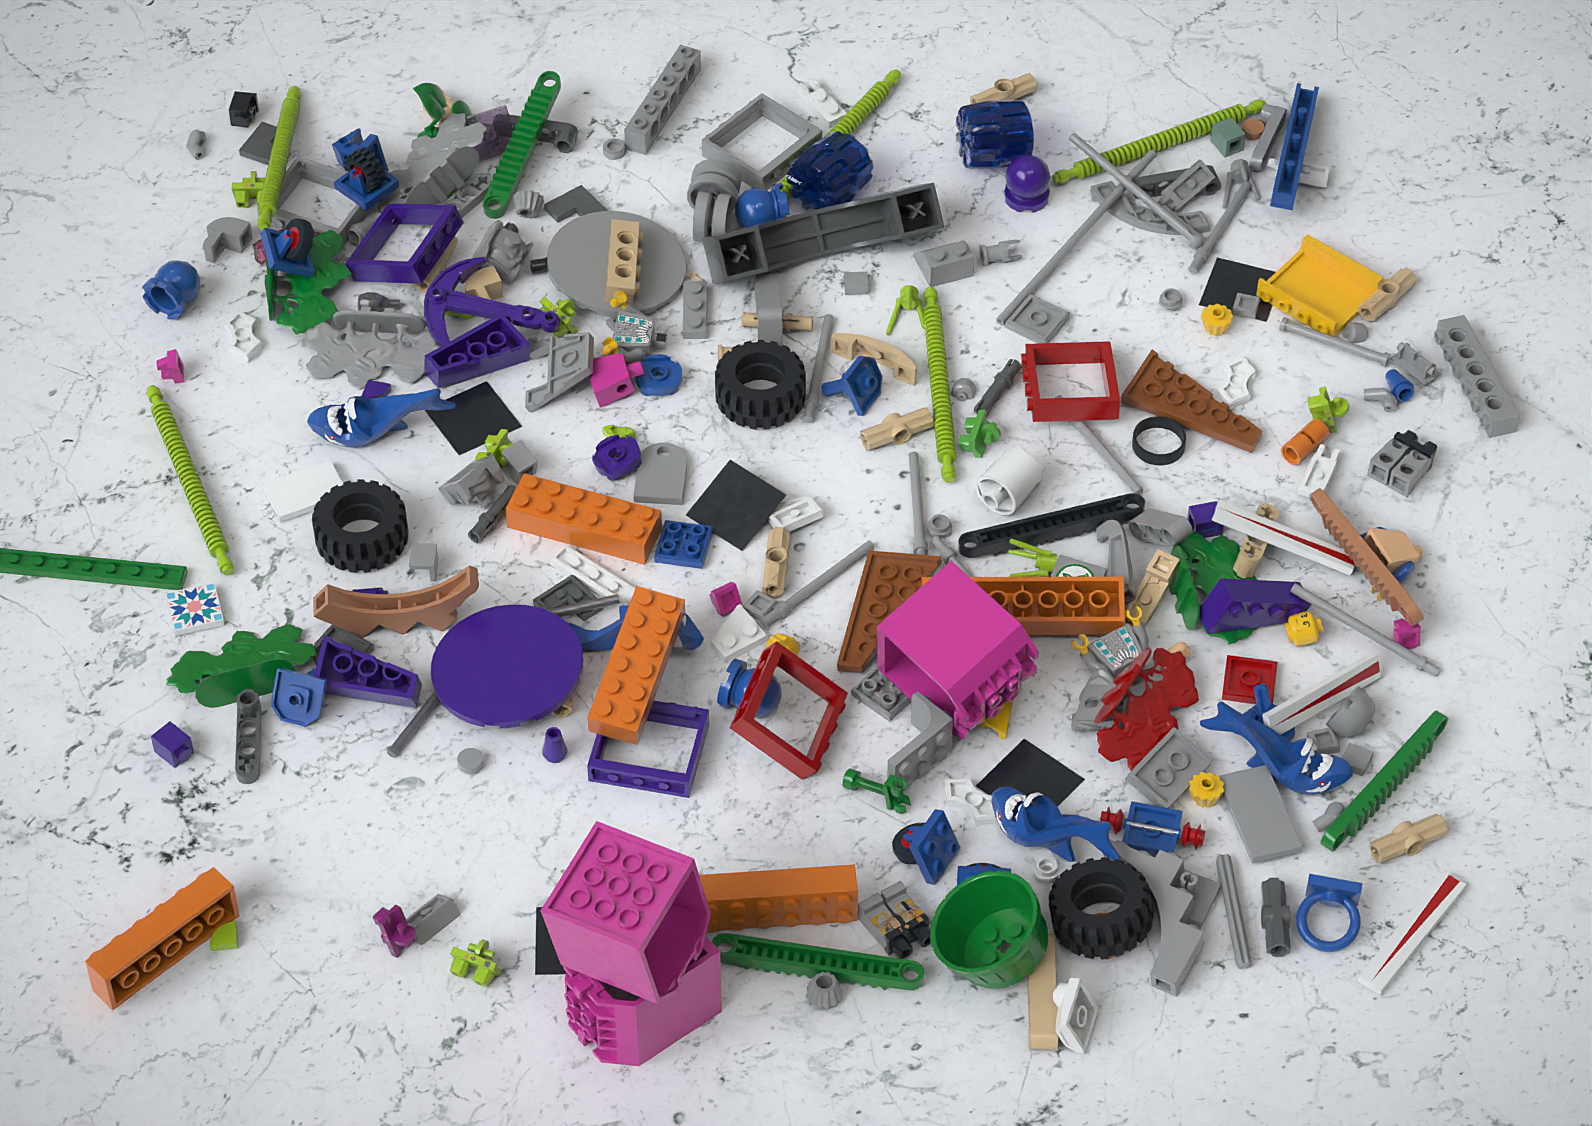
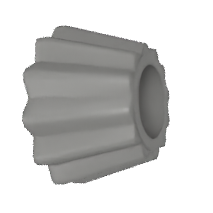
M532 190L517 191L513 195L517 215L524 218H535L544 203V196Z
M821 972L816 974L808 984L806 998L810 1000V1005H816L817 1009L825 1008L828 1010L831 1006H837V1002L842 1000L841 993L843 989L834 975H830L829 972Z

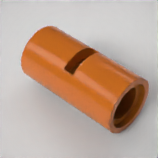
M1312 419L1281 447L1283 458L1292 465H1298L1330 436L1327 425L1319 419Z

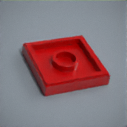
M1227 655L1222 700L1257 704L1254 687L1266 684L1271 703H1273L1278 662Z

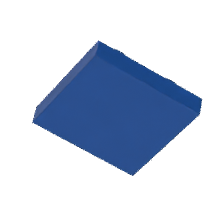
M665 520L654 555L655 563L703 569L713 535V526Z

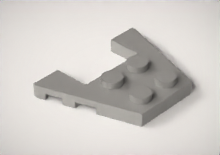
M589 332L564 334V338L545 336V339L538 340L537 337L528 339L530 343L529 356L531 359L549 354L548 381L546 384L526 391V409L529 412H533L593 373L594 337Z

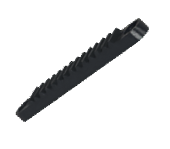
M1130 493L966 532L958 539V550L962 556L967 558H975L987 554L997 556L1000 551L1006 554L1008 549L1013 551L1018 548V546L1010 543V539L1035 546L1037 542L1043 545L1046 540L1052 543L1055 538H1058L1060 541L1066 535L1068 538H1071L1075 533L1077 536H1080L1083 531L1089 534L1092 529L1096 530V528L1108 520H1116L1121 523L1134 519L1145 511V499L1139 494ZM1128 504H1136V505H1138L1139 507H1137V508H1129V507H1127V505H1128ZM972 542L975 543L976 546L966 547L965 544Z

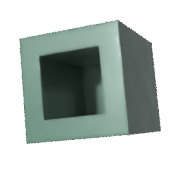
M1232 117L1212 125L1211 142L1224 157L1244 150L1246 133Z

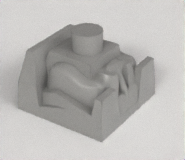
M497 220L488 228L472 258L485 257L486 263L482 267L486 268L494 265L500 279L510 285L520 270L522 262L530 252L533 243L530 242L526 245L516 232L503 228V223Z
M491 455L472 461L438 489L450 504H455L458 501L460 503L465 502L466 504L477 501L480 507L483 508L493 501L489 492L496 487V484L503 483L505 479L500 466L494 456Z

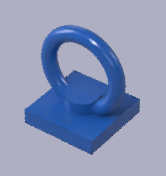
M1309 873L1305 893L1306 898L1300 904L1296 915L1298 932L1309 946L1323 952H1335L1346 948L1355 940L1361 925V917L1357 906L1363 883ZM1320 902L1330 907L1344 906L1350 917V925L1342 938L1335 941H1323L1316 938L1310 932L1307 925V915L1314 904Z

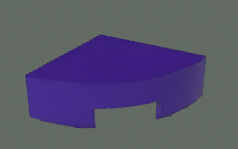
M368 380L361 396L368 399L386 397L391 391V384Z

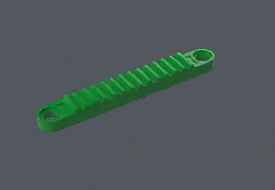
M554 71L543 72L539 76L534 89H531V95L528 96V101L521 112V117L518 118V124L515 125L512 138H509V144L506 145L505 152L502 154L499 167H496V173L493 174V180L490 181L489 189L483 200V209L485 215L491 219L500 218L506 213L561 90L560 76ZM547 80L556 82L553 86L544 85ZM492 203H499L501 205L496 210L488 208Z
M1436 710L1426 719L1328 827L1321 839L1322 846L1334 852L1348 836H1356L1357 830L1362 829L1363 823L1367 824L1369 817L1374 816L1375 810L1378 811L1380 809V804H1385L1386 797L1390 798L1392 791H1396L1398 785L1403 784L1404 778H1408L1409 773L1414 772L1415 765L1419 766L1421 759H1425L1427 753L1432 752L1434 741L1442 733L1448 722L1446 715Z
M731 933L718 934L712 940L716 947L723 943L732 946V949L728 952L720 951V962L742 965L744 969L753 967L755 971H758L762 968L765 972L774 970L776 974L785 972L789 976L795 973L798 977L806 975L809 979L821 972H829L840 983L848 981L851 985L859 983L863 987L869 984L872 988L881 986L883 990H886L888 987L916 990L924 982V968L920 963L913 960ZM907 971H914L918 974V977L908 980L903 974Z

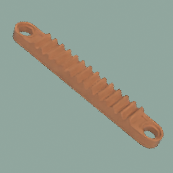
M1321 488L1309 494L1313 506L1321 515L1324 528L1328 529L1329 534L1333 535L1335 541H1338L1340 548L1344 549L1345 554L1349 555L1350 560H1353L1355 566L1359 567L1360 572L1364 573L1365 578L1369 579L1371 586L1374 585L1375 591L1380 593L1381 598H1385V602L1387 605H1390L1392 612L1399 611L1411 626L1424 620L1414 600Z

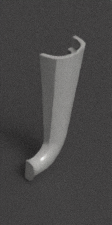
M1108 520L1096 528L1097 541L1103 543L1104 539L1109 537L1107 577L1124 576V604H1128L1136 598V590L1127 536L1123 526L1118 521Z

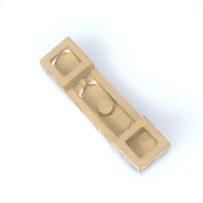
M851 333L832 334L831 353L851 361L856 355L875 358L876 363L894 370L893 378L913 386L916 385L917 366L897 348L864 335Z
M1157 549L1146 568L1147 574L1136 591V598L1128 604L1125 613L1129 609L1130 616L1136 618L1138 612L1135 606L1140 607L1142 616L1139 620L1146 627L1161 603L1175 575L1180 559ZM1125 615V624L1129 623L1132 626V621H1129Z

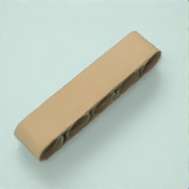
M1048 934V945L1046 952H1044L1045 955L1040 964L1036 966V969L1027 976L1030 1049H1058V1035L1055 1032L1057 1005L1053 1001V992L1056 988L1054 934Z

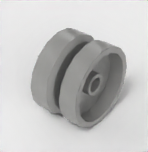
M718 159L703 160L696 164L692 171L691 183L687 191V201L690 206L695 209L697 195L699 191L713 194L714 204L720 193L732 195L734 210L741 186L739 171L732 164Z
M699 191L693 215L694 241L703 242L702 237L710 236L711 231L712 235L731 230L733 216L732 195L720 193L714 204V196L711 192Z

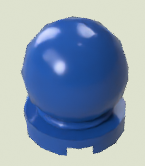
M773 184L770 192L763 188H752L744 191L738 197L735 204V216L738 223L742 227H747L790 215L786 192L781 193L780 191L783 188V184Z
M179 260L168 261L158 269L155 277L150 278L142 286V289L145 291L143 299L155 313L161 311L168 315L167 319H176L185 310V305L197 297L200 291V276L197 270L188 262Z
M736 658L730 663L726 672L730 673L726 685L721 683L717 696L719 706L730 709L734 704L738 709L755 668L747 670V662ZM774 675L770 680L755 718L769 715L777 709L782 697L781 685Z

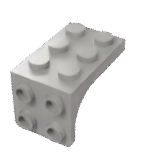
M915 692L912 695L911 723L922 733L893 755L887 764V779L890 774L894 775L895 778L901 777L906 780L907 788L919 776H924L937 761L941 762L944 760L952 748V717L947 711L941 710L934 705L929 697L923 696L919 692ZM898 786V787H897V788L903 789V791H906V790H907V789H905V788H903V787H901V786Z

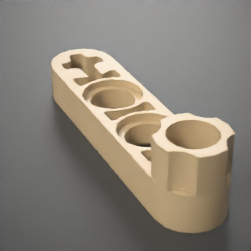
M1260 504L1255 513L1262 517L1266 515L1269 520L1274 522L1277 521L1279 516L1278 510L1270 504ZM1246 535L1233 566L1237 576L1241 578H1252L1254 576L1267 542ZM1250 541L1256 542V543H1258L1260 546L1255 545V544L1251 543Z

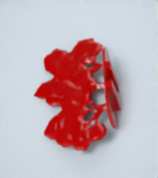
M1150 647L1146 648L1133 660L1126 670L1115 677L1113 683L1116 686L1106 692L1100 701L1104 704L1096 715L1094 723H1102L1110 715L1113 716L1114 725L1111 728L1100 729L1097 732V741L1100 745L1098 753L1108 761L1115 762L1126 758L1128 759L1127 765L1132 771L1173 727L1177 730L1179 729L1177 719L1170 713L1171 707L1187 708L1199 701L1193 671L1186 666V657L1182 655L1181 651L1170 653L1165 648H1156L1153 652L1154 667L1142 669L1152 652ZM1159 665L1163 670H1157L1156 667ZM1153 673L1163 676V679L1161 681H1154L1148 675L1153 677ZM1137 676L1142 677L1145 682V691L1141 696H1135L1129 691ZM1148 681L1152 683V689L1149 688ZM1126 695L1129 698L1128 711L1126 713L1116 711L1115 709ZM1119 720L1125 725L1124 729L1119 726Z

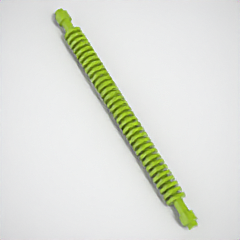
M891 70L885 76L884 81H877L780 182L783 184V188L780 191L781 193L786 192L787 200L795 194L890 94V87L895 86L901 79V72L899 70Z
M292 86L288 89L287 98L284 99L258 207L259 217L257 226L260 230L270 228L272 218L277 211L300 110L299 99L301 90L297 86Z
M1257 99L1244 107L1241 104H1236L1100 154L1116 167L1144 157L1150 150L1158 152L1212 132V125L1231 117L1236 123L1244 121L1246 115L1262 112L1266 101ZM1089 157L1074 162L1071 169L1056 171L1052 175V181L1055 184H1063L1075 176L1078 179H1083L1105 170Z
M927 287L924 291V302L927 305L923 309L937 458L943 464L941 468L942 479L946 483H952L956 478L955 466L952 463L956 461L957 456L942 310L936 304L938 302L937 291L934 287Z
M151 385L147 388L146 392L149 401L153 403L151 413L210 555L218 559L217 565L220 572L224 573V575H230L233 572L234 565L231 558L226 555L229 551L228 544L170 406L167 402L162 401L163 396L160 389L155 385Z

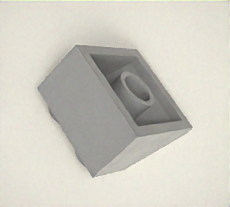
M966 241L954 242L913 253V257L930 287L973 276L974 255Z

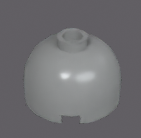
M1358 686L1340 705V708L1334 712L1326 725L1344 737H1355L1360 732L1366 734L1375 724L1371 720L1375 714V705L1372 698Z

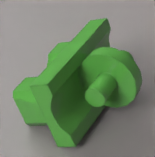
M979 410L977 417L966 418L965 429L968 435H960L959 445L962 451H972L975 458H982L986 444L997 442L1001 436V431L997 428V424L994 422L990 423L986 419V410Z

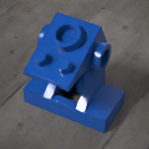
M358 128L332 144L337 162L344 169L346 167L344 159L358 148L365 147V149L370 150V153L373 152L376 159L380 160L379 164L383 165V170L389 171L378 135L370 134L363 141L361 130Z

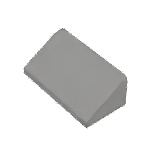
M437 894L406 920L408 925L412 926L416 931L415 941L423 945L459 917L460 912L453 899Z

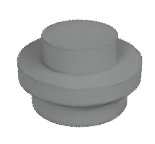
M1169 288L1160 295L1159 303L1167 310H1176L1182 306L1183 298L1178 290Z
M937 514L929 520L927 530L934 537H945L951 533L952 523L947 516Z

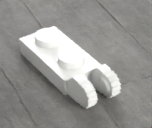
M814 78L808 79V87L812 90V93H809L804 84H797L796 90L799 96L828 128L836 125L846 115V112L820 87L819 82Z
M1320 444L1299 485V495L1309 497V494L1319 488L1324 492L1326 491L1335 471L1341 450L1335 448L1329 459L1323 457L1326 452V445Z

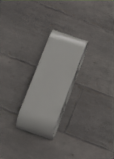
M1147 509L1129 522V529L1137 539L1167 547H1174L1193 532L1191 524L1185 517L1154 509Z

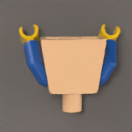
M1376 527L1370 528L1368 532L1360 535L1399 583L1414 571L1416 562L1423 556L1422 547L1420 545H1413L1402 531ZM1374 585L1372 586L1371 593L1375 592ZM1380 593L1377 594L1378 601L1383 600Z

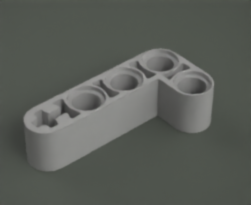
M778 273L754 275V291L758 320V340H764L768 343L774 341L779 346H782V306Z

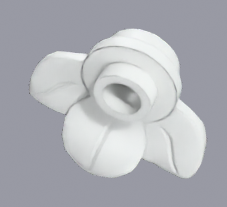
M1044 846L1037 847L1033 853L1036 863L1034 875L1043 882H1051L1060 878V874L1063 871L1072 869L1071 866L1078 863L1069 862Z

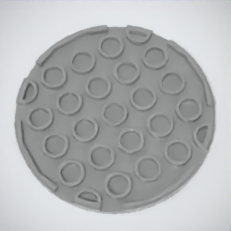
M601 211L577 217L559 229L549 245L547 255L548 273L556 289L574 301L576 306L584 310L588 308L597 311L598 315L617 317L618 310H621V307L613 308L610 303L605 302L612 219L639 222V231L643 232L642 246L638 245V248H642L641 262H637V265H641L640 279H635V282H640L639 295L634 296L633 306L646 315L655 312L656 308L664 304H669L678 295L685 280V255L676 238L658 223L633 213Z

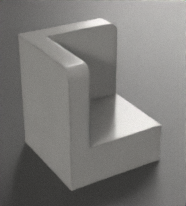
M521 440L502 451V456L512 467L511 478L516 485L520 482L524 473L529 475L536 473L538 460Z
M412 543L409 561L410 569L429 570L430 581H436L438 566L437 544Z

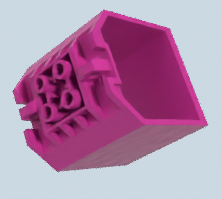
M952 561L877 626L878 670L911 701L912 695L915 692H919L923 696L929 697L938 708L947 711L953 719L952 735L961 739L968 737L966 727L972 730L986 719L994 718L1006 701L1011 702L1017 697L1021 689V681L1023 682L1037 674L1038 668L1030 657L1036 660L1039 657V651L1023 626Z
M596 821L540 910L561 965L657 1004L677 994L682 985L680 977L685 973L690 960L696 961L703 949L711 916L694 858Z
M705 937L703 949L697 960H690L685 973L680 977L682 985L677 994L658 1004L642 997L636 1001L613 999L602 986V981L563 966L566 971V993L564 997L567 1003L565 1011L569 1017L568 1026L578 1035V1040L584 1047L592 1042L596 1044L597 1048L592 1051L601 1063L641 1066L722 1012L720 951L707 937Z

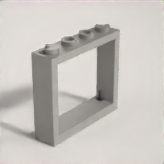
M761 93L702 139V156L706 159H718L732 164L739 171L742 182L752 188L768 190L773 184H776L790 173L821 141L822 130ZM764 116L798 137L799 140L761 170L757 171L722 149V147Z
M297 156L285 172L277 211L272 218L270 229L284 232L287 224L292 219H305L311 223L314 237L328 230H333L336 234L343 236V249L349 240L347 231L350 229V226L362 222L375 205L368 210H364L356 204L339 228L280 209L302 179L335 189L334 181L347 173Z

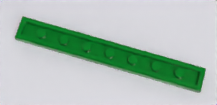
M0 548V573L168 590H182L187 575V566Z

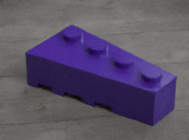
M500 313L426 354L424 373L437 388H441L529 361L530 343L505 315Z
M1221 578L1201 604L1199 618L1207 633L1214 634L1288 623L1289 616L1306 612L1312 604L1290 592L1295 583L1302 587L1300 582Z
M327 636L323 637L314 676L327 679L325 694L417 708L422 687L417 674L389 662H383L370 654L359 652L344 643L340 644Z

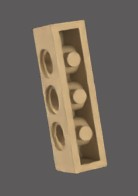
M612 219L605 302L610 303L615 298L613 294L618 290L626 294V302L632 305L634 296L639 295L640 282H635V279H640L641 265H637V262H641L642 248H638V245L642 246L643 232L639 231V222Z

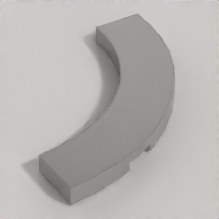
M1112 181L1091 186L1090 192L1095 200L1101 204L1116 186ZM1124 194L1107 210L1117 219L1136 228L1159 234L1182 235L1152 209L1132 204ZM1202 211L1175 213L1196 232H1210V224Z

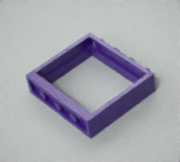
M388 203L345 265L352 273L353 280L357 282L422 284L464 222L456 205ZM398 224L433 225L409 261L374 260Z
M653 701L647 721L698 729L686 774L603 760L609 737L600 734L596 735L587 765L588 781L689 798L709 728V709L679 705L673 702Z

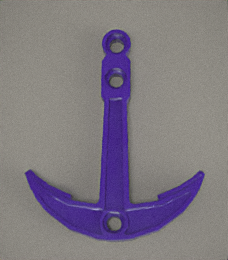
M485 257L466 259L442 271L430 284L424 299L425 323L432 338L440 346L450 342L444 319L447 311L489 319L503 313L513 325L534 330L542 328L548 333L557 331L560 326L559 316L553 311L544 313L541 309L530 306H514L454 291L459 281L464 284L473 272L486 263Z

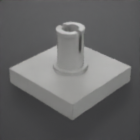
M1185 870L1176 888H1184L1194 896L1195 908L1186 924H1193L1201 929L1220 891L1221 883ZM1152 904L1153 911L1157 912L1154 905Z

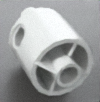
M1015 445L1013 448L1005 450L1002 456L977 479L975 485L976 492L987 508L1000 515H1010L1042 483L1045 467L1042 462L1035 460L1032 455L1027 453L1023 446Z

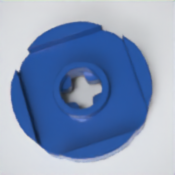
M662 354L650 355L644 358V362L641 364L645 374L635 377V383L644 396H662L677 393L678 387L682 382L681 365L677 361L676 363L671 361V357ZM656 373H661V377H655Z

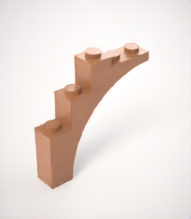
M469 565L460 573L442 583L421 590L397 594L359 593L327 584L313 597L314 617L363 638L378 625L403 635L411 627H414L417 622L443 632L450 624L456 621L458 615L457 607H460L479 588L478 569Z

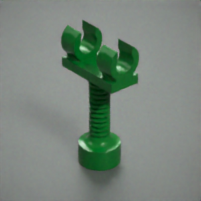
M851 768L844 774L843 788L855 791L859 787L884 795L886 806L889 810L894 809L895 812L903 814L907 812L906 806L899 804L905 803L911 806L909 797L903 794V789L897 788L901 786L908 789L906 780L901 777L895 778L894 775L890 774L883 785L862 778L860 771Z

